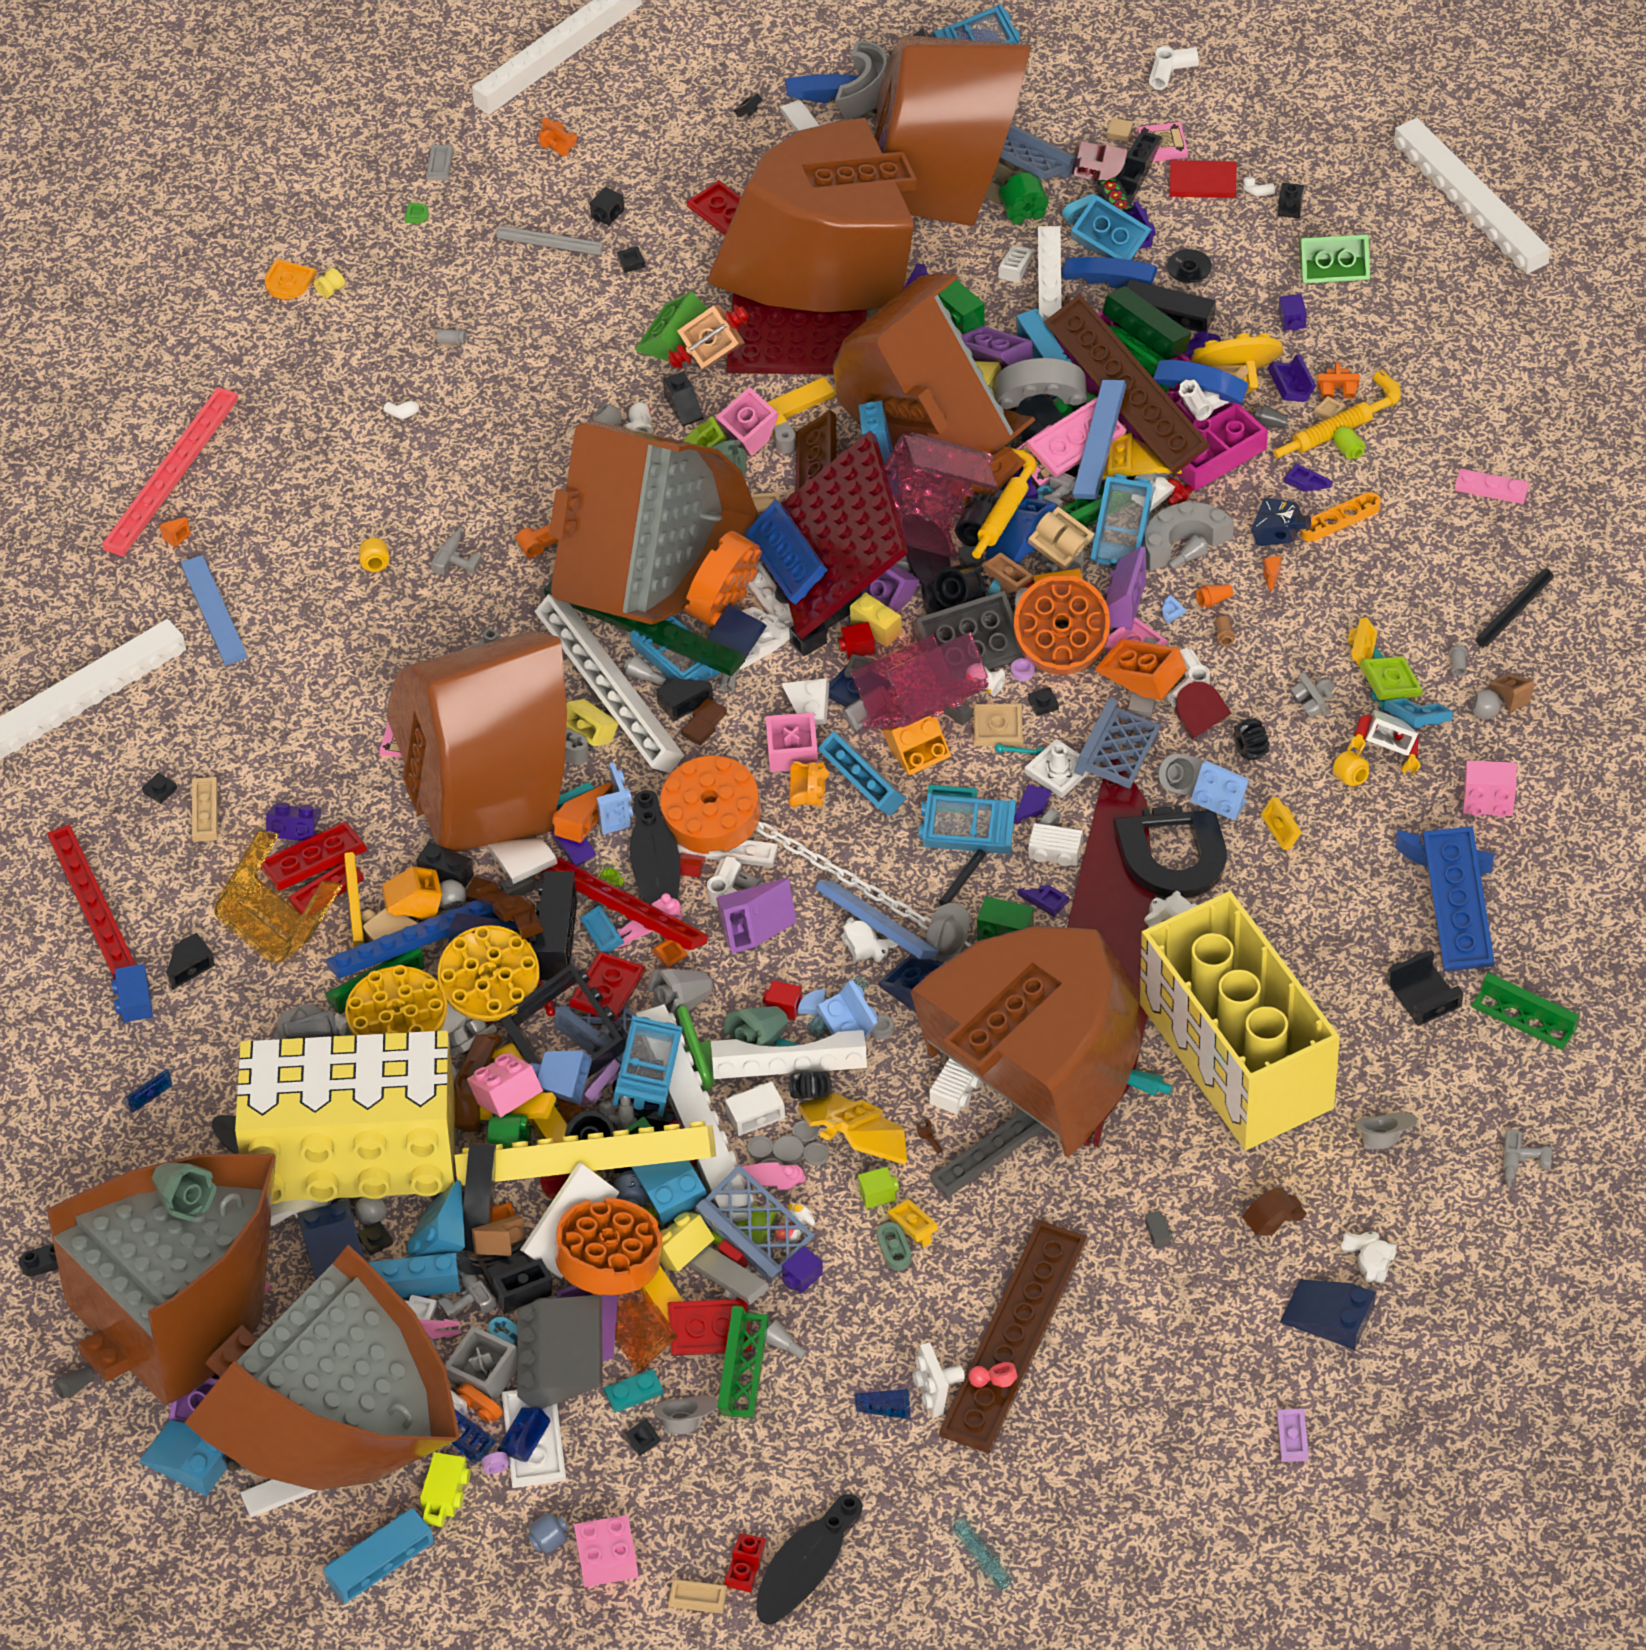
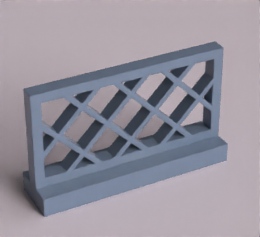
M1013 124L1010 125L1000 155L1001 158L1037 175L1043 180L1056 175L1064 178L1070 177L1076 159L1074 155Z
M1109 697L1079 755L1074 773L1083 776L1085 771L1130 789L1161 725L1116 707L1118 701ZM1117 717L1127 720L1128 724L1120 725ZM1140 728H1146L1153 732L1143 734ZM1133 730L1136 735L1128 737L1125 731ZM1118 732L1121 738L1113 739L1110 734ZM1140 741L1144 746L1141 748H1135L1133 743ZM1126 744L1129 750L1120 751L1117 745ZM1111 747L1114 753L1106 754L1102 748ZM1133 756L1137 762L1128 763L1125 757ZM1119 759L1121 765L1113 766L1110 760ZM1103 761L1106 767L1101 768L1094 765V763ZM1126 771L1130 778H1125L1119 775L1118 772Z
M563 1004L556 1008L554 1027L591 1055L597 1052V1045L602 1049L611 1042L603 1035L598 1037L600 1033L604 1031L610 1038H614L606 1025L605 1030H596L590 1026V1024H605L601 1017H590V1013H587V1017L577 1016L573 1012L578 1009L569 1006L565 1007ZM625 1006L621 1012L623 1018L618 1017L615 1024L623 1025L626 1031V1025H631L632 1016H636V1014ZM635 1035L634 1038H641V1044H633L631 1051L641 1052V1055L637 1057L639 1060L650 1059L642 1037ZM624 1052L615 1058L620 1065L622 1064Z
M740 1165L705 1199H702L695 1208V1213L700 1214L702 1219L717 1234L739 1250L747 1262L770 1283L778 1277L782 1271V1265L803 1246L806 1247L815 1237L805 1225ZM738 1173L747 1181V1190H732L731 1181ZM750 1184H751L756 1190H750ZM747 1194L748 1208H732V1195ZM750 1194L763 1195L766 1198V1208H751ZM717 1195H729V1208H717L711 1201ZM769 1202H770L774 1207L769 1208ZM748 1212V1226H736L732 1222V1213ZM751 1212H766L767 1226H751ZM769 1212H781L785 1216V1225L770 1226ZM788 1220L794 1225H788ZM767 1230V1244H756L753 1242L751 1231ZM770 1230H785L786 1244H770ZM789 1230H800L806 1238L801 1243L789 1244ZM770 1248H786V1258L780 1265L771 1258ZM789 1248H795V1249L789 1254Z

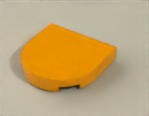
M276 259L265 276L266 290L271 296L278 299L296 298L308 289L317 274V270Z

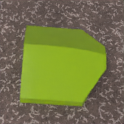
M711 416L708 421L701 423L691 431L683 441L712 447L726 441L727 437L715 418Z

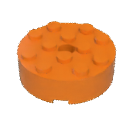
M735 531L726 533L719 540L720 544L717 551L711 550L696 573L686 597L690 603L685 606V612L709 627L715 626L728 604L733 606L736 601L741 603L748 592L745 589L749 582H753L758 574L756 566L762 554L760 546Z
M1070 575L1043 578L1030 586L1017 604L1014 615V635L1017 646L1030 663L1044 672L1056 675L1080 672L1091 666L1101 656L1107 645L1110 634L1108 606L1101 593L1093 585L1081 578ZM1059 620H1065L1069 625L1067 628L1060 629L1056 627L1055 623Z
M703 756L689 760L677 767L668 776L661 790L660 805L664 822L673 833L676 843L692 852L709 854L710 851L723 850V852L732 850L744 843L754 833L760 821L761 804L756 781L744 765L731 758Z
M605 1198L604 1202L590 1203V1200L571 1207L561 1217L556 1232L555 1262L563 1277L580 1289L591 1292L594 1295L626 1294L640 1290L655 1277L660 1266L663 1237L658 1228L657 1220L652 1214L637 1204L616 1198Z

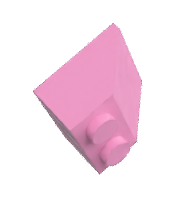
M749 387L719 413L716 419L724 432L733 440H741L742 444H739V446L744 448L752 457L769 442L779 414Z

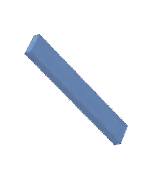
M1102 380L1073 490L1075 499H1097L1126 389L1125 380Z
M203 555L182 561L181 567L224 665L247 659L246 651Z
M818 881L816 885L817 891L917 958L936 959L939 952L937 949L835 881Z

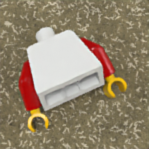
M1373 710L1371 715L1367 714L1360 717L1354 737L1347 747L1348 752L1354 747L1358 750L1357 756H1359L1366 745L1364 741L1366 739L1406 755L1408 760L1401 767L1403 773L1410 769L1413 776L1421 766L1420 762L1416 759L1418 757V733L1405 721L1378 710Z

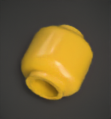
M369 538L361 543L359 547V561L366 571L380 572L388 566L390 561L389 548L382 539Z
M1345 751L1336 757L1333 764V773L1335 777L1346 785L1354 787L1362 784L1368 778L1369 764L1363 757L1357 756L1356 752Z

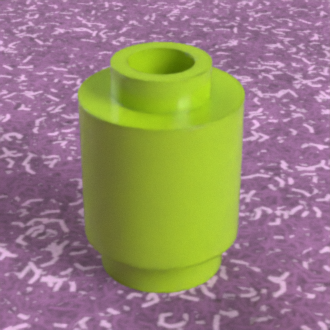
M1342 426L1333 434L1334 444L1347 459H1357L1363 455L1366 445L1352 428Z

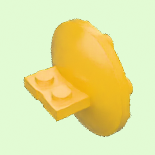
M1242 333L1236 335L1235 339L1221 342L1217 340L1205 342V347L1194 350L1191 360L1193 363L1206 366L1246 365L1249 373L1243 380L1249 383L1247 394L1259 388L1256 370L1278 359L1284 350L1282 342L1271 338L1269 333L1259 334L1256 337H1250L1249 333Z
M479 926L459 934L445 948L438 965V981L445 992L447 1003L455 1011L465 1017L478 1021H497L509 1014H516L517 1010L515 1009L517 1007L510 1011L507 1010L520 1003L526 996L537 989L539 983V963L531 945L526 939L522 940L521 935L500 926Z
M404 965L370 972L352 989L345 1008L347 1024L352 1035L440 1031L446 1021L448 1012L446 995L439 982L433 976L420 969Z

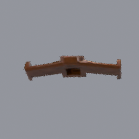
M493 883L476 889L477 900L491 904L493 912L504 922L514 920L522 940L544 932V928L535 912V904L528 898L521 895L511 896L501 891Z
M499 1034L476 1035L462 1067L456 1075L454 1083L455 1128L462 1131H481L480 1105L476 1101L467 1078L474 1075L477 1069L488 1066L498 1043L502 1041V1037Z

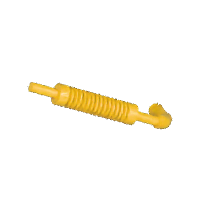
M1384 370L1377 371L1373 376V381L1383 389V392L1386 394L1385 398L1370 405L1366 402H1361L1314 426L1312 425L1303 431L1293 434L1292 442L1273 450L1274 457L1278 459L1295 450L1304 453L1333 439L1334 432L1342 426L1354 429L1371 421L1373 413L1398 403L1401 398L1400 384L1394 381Z
M1011 448L1026 463L1023 465V471L1019 477L1010 479L979 529V542L972 552V556L976 559L982 556L987 546L996 544L1028 492L1027 480L1031 474L1035 473L1037 463L1035 458L1026 450Z

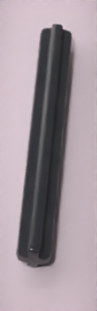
M1550 569L1542 570L1476 638V643L1480 647L1488 646L1554 578V574Z

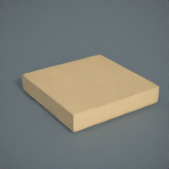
M1022 703L973 704L974 746H996L999 743L1003 746L1023 745Z

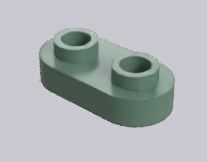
M894 1222L882 1224L877 1230V1241L887 1266L896 1271L908 1268L912 1261V1255L902 1227ZM889 1236L894 1237L892 1240H887L886 1238ZM897 1257H900V1258H902L903 1260L897 1261V1260H894V1259L897 1258Z

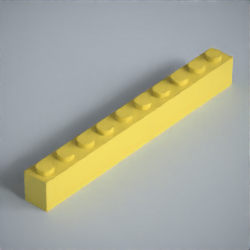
M705 1121L690 1122L689 1128L680 1129L679 1124L664 1125V1131L654 1132V1127L638 1128V1134L630 1135L629 1130L613 1131L612 1137H604L603 1132L588 1134V1139L578 1140V1135L562 1137L563 1142L553 1143V1138L537 1140L538 1145L528 1146V1141L514 1142L512 1143L513 1148L503 1149V1144H496L495 1182L572 1173L578 1162L585 1165L591 1171L716 1157L713 1125L705 1126ZM462 1148V1154L454 1155L457 1181L461 1182V1186L465 1185L469 1148Z

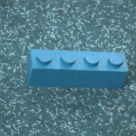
M835 731L819 746L818 750L884 813L891 816L907 799L847 739Z
M456 1253L368 1262L401 1298H410L411 1295L428 1296L461 1292Z
M412 1507L408 1511L398 1514L385 1527L376 1529L363 1542L353 1545L340 1558L331 1560L323 1569L325 1580L343 1603L346 1604L434 1543L432 1530Z

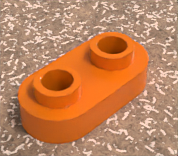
M463 1382L456 1389V1394L466 1401L467 1408L471 1407L477 1411V1415L484 1422L489 1423L491 1421L496 1423L503 1415L502 1409L496 1402L472 1385Z

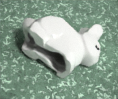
M1175 891L1165 900L1158 897L1153 899L1149 907L1150 914L1145 917L1144 921L1149 926L1148 928L1198 905L1191 904L1180 895L1179 891Z
M850 917L843 926L844 933L841 935V938L853 955L854 963L869 959L870 957L876 962H881L889 954L890 948L898 946L889 938H877L874 928L864 921H857Z
M1346 1232L1343 1235L1341 1249L1344 1252L1361 1251L1357 1261L1358 1268L1365 1281L1369 1283L1373 1281L1382 1283L1387 1277L1391 1260L1395 1258L1397 1245L1380 1240V1236L1376 1232H1365L1361 1235Z

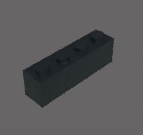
M1129 280L1126 286L1185 329L1196 332H1208L1215 317L1216 300L1135 280Z

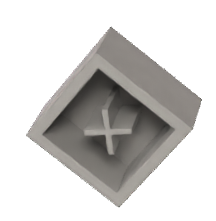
M472 1325L445 1364L448 1378L451 1383L458 1387L463 1382H466L496 1402L517 1371V1348L515 1345Z

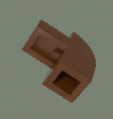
M1279 1187L1257 1198L1242 1217L1255 1235L1272 1236L1284 1221H1301L1307 1213L1302 1208L1298 1198L1293 1195H1287L1284 1189Z

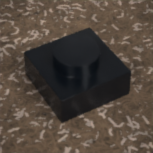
M758 93L746 98L733 111L738 117L745 114L750 116L758 110L757 105L763 99Z
M638 246L617 252V258L624 273L645 268V261Z
M1050 687L1028 694V701L1036 716L1059 710V703Z
M157 773L142 787L145 795L160 804L177 789L176 783L160 773Z
M380 1221L357 1233L360 1242L370 1256L393 1245L392 1238Z

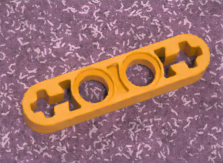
M1367 492L1311 517L1310 530L1300 529V536L1306 541H1316L1379 512L1381 498L1374 492ZM1346 510H1353L1356 512V514L1350 516L1346 515L1344 512ZM1327 519H1334L1336 523L1331 525L1325 523L1324 521Z

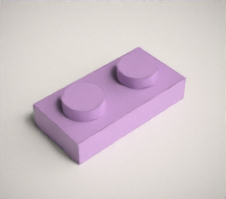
M615 1059L600 1069L584 1089L581 1106L589 1102L594 1104L603 1095L600 1090L605 1085L607 1087L610 1086L617 1079L618 1075L616 1072L621 1065Z
M1304 1409L1277 1410L1281 1462L1308 1461L1309 1452Z

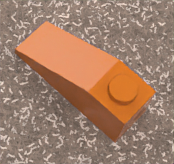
M605 783L565 802L559 811H555L553 815L554 835L582 843L599 821L597 797L612 794L613 783Z

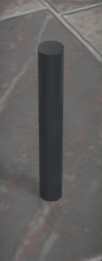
M982 849L976 851L940 899L939 903L941 905L951 903L984 859L986 853Z

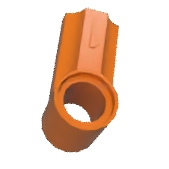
M550 524L536 530L527 527L517 533L516 541L526 557L532 559L535 557L534 555L539 556L543 553L544 548L558 543V539L549 537Z

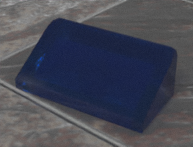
M165 1069L127 1095L122 1100L123 1105L131 1113H134L172 1087L173 1084L169 1070Z
M522 1407L497 1451L505 1452L509 1457L527 1462L549 1426L550 1418L541 1408Z

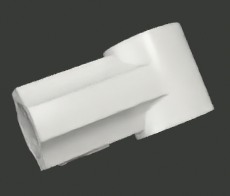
M1168 46L1159 47L1155 51V61L1149 85L1153 86L1156 90H1162L1168 87L1170 76L1174 69L1198 66L1197 48L1173 50Z
M1185 380L1180 384L1178 392L1184 400V405L1197 420H1205L1212 414L1214 409L1229 403L1228 401L1220 400L1219 394L1207 391L1202 392L1195 380Z
M1188 648L1180 650L1187 669L1183 675L1185 679L1167 694V699L1174 708L1176 707L1177 694L1184 686L1192 682H1205L1210 685L1209 669L1202 665L1194 651Z
M728 856L721 858L714 876L707 882L708 900L715 907H718L716 897L737 891L733 886L737 875L740 873L741 863L736 861L735 858Z

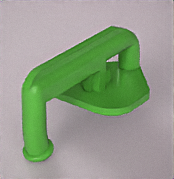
M681 1005L677 1009V1026L683 1027L682 1034H684L688 1045L684 1050L691 1053L694 1066H692L693 1071H698L702 1080L701 1089L708 1091L716 1081L713 1078L711 1041L699 1042L689 1011L685 1006Z

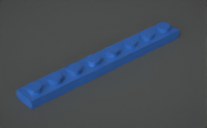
M472 901L457 909L449 910L444 914L428 918L412 926H407L402 930L384 935L371 942L363 943L353 949L337 953L326 959L327 967L340 979L448 937V928L456 913L494 919L498 916L493 912L491 904L485 901Z

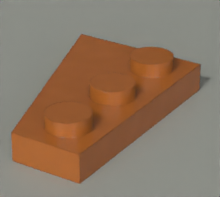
M1007 446L945 485L967 504L972 494L978 496L979 492H982L984 495L990 493L994 496L1026 462Z

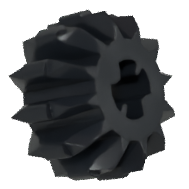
M1248 718L1234 726L1233 736L1235 737V744H1237L1238 751L1241 752L1243 758H1246L1248 761L1256 760L1269 752V735L1266 734L1265 727L1262 726L1260 720Z
M826 1071L792 1073L789 1076L788 1082L790 1097L794 1099L828 1097L831 1094L832 1088L830 1073Z

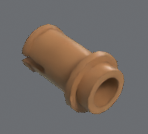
M1220 616L1215 620L1218 632L1216 639L1222 646H1230L1235 640V633L1231 629L1229 617Z

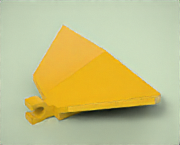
M1125 433V435L1111 443L1102 480H1105L1107 476L1113 477V474L1134 476L1148 473H1171L1146 443L1134 439L1132 433Z
M831 1093L828 1097L816 1098L799 1104L798 1110L810 1127L818 1125L827 1126L825 1131H821L820 1137L829 1141L840 1131L845 1135L853 1150L903 1165L907 1163L905 1130L902 1126L882 1117V1109L862 1099L853 1102L838 1093Z

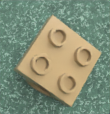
M1057 507L1052 513L1048 512L1040 520L1036 531L1028 538V543L1065 571L1094 539L1095 534L1060 507Z

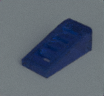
M908 1389L855 1394L856 1412L911 1420Z
M455 1409L459 1430L462 1427L466 1430L452 1444L472 1463H478L487 1455L496 1441ZM471 1434L473 1439L468 1444L465 1441ZM480 1442L482 1445L476 1450L474 1447Z

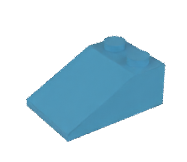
M1095 194L1071 229V239L1106 258L1132 260L1152 229Z
M689 1160L631 1166L662 1225L675 1219L679 1214L696 1208V1205L707 1197L706 1189Z
M455 1181L426 1207L408 1241L407 1251L409 1258L456 1253L457 1255L465 1248L460 1181Z
M169 1420L139 1460L140 1463L205 1496L209 1494L227 1469L222 1459L224 1455L222 1452L205 1442L185 1423Z

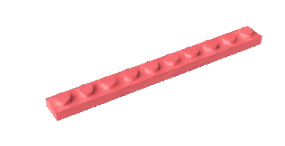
M220 387L216 388L102 543L103 550L122 557L125 556L239 400L237 393Z

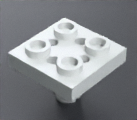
M1055 739L1025 767L1026 775L1048 790H1051L1060 798H1063L1090 772L1085 771L1083 776L1074 773L1080 754L1058 739Z
M922 1344L919 1347L918 1356L915 1357L916 1369L912 1373L915 1386L920 1387L925 1409H929L932 1417L935 1418L944 1413L948 1384L963 1382L965 1376L961 1365L941 1369L931 1344Z

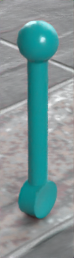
M1000 743L995 746V751L998 753L1008 751L1038 756L1044 750L1041 747L1036 750L1007 747Z

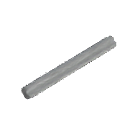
M501 225L498 226L496 232L498 239L594 255H601L603 252V243Z

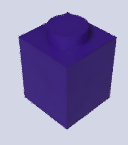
M1302 294L1279 296L1278 312L1283 331H1295L1306 328L1307 312Z
M805 1246L799 1249L782 1265L783 1283L789 1289H795L800 1294L823 1275V1261Z

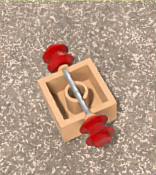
M714 305L677 330L687 347L678 344L677 351L669 350L670 356H668L670 364L674 368L683 369L682 363L687 362L690 364L691 355H693L701 369H705L740 347L745 342L737 330H740V323L748 324L747 319L749 315L742 306L738 307L737 305H734L735 311L732 313L729 311L725 313L720 305Z

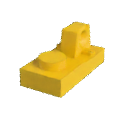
M1367 617L1359 619L1358 627L1349 630L1347 639L1350 645L1353 646L1351 648L1352 659L1357 662L1359 667L1362 660L1373 658L1378 633Z
M1272 797L1260 815L1281 848L1289 850L1302 832L1293 818L1295 816L1289 807L1284 806L1279 797Z
M910 1199L887 1211L889 1219L899 1224L903 1231L914 1241L919 1242L922 1247L932 1243L931 1234L938 1230L937 1223Z

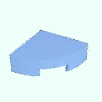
M1170 595L1165 599L1162 607V617L1165 623L1168 624L1185 614L1186 609Z
M815 990L807 994L799 1004L798 1014L820 1015L816 1006L825 1001L826 990Z

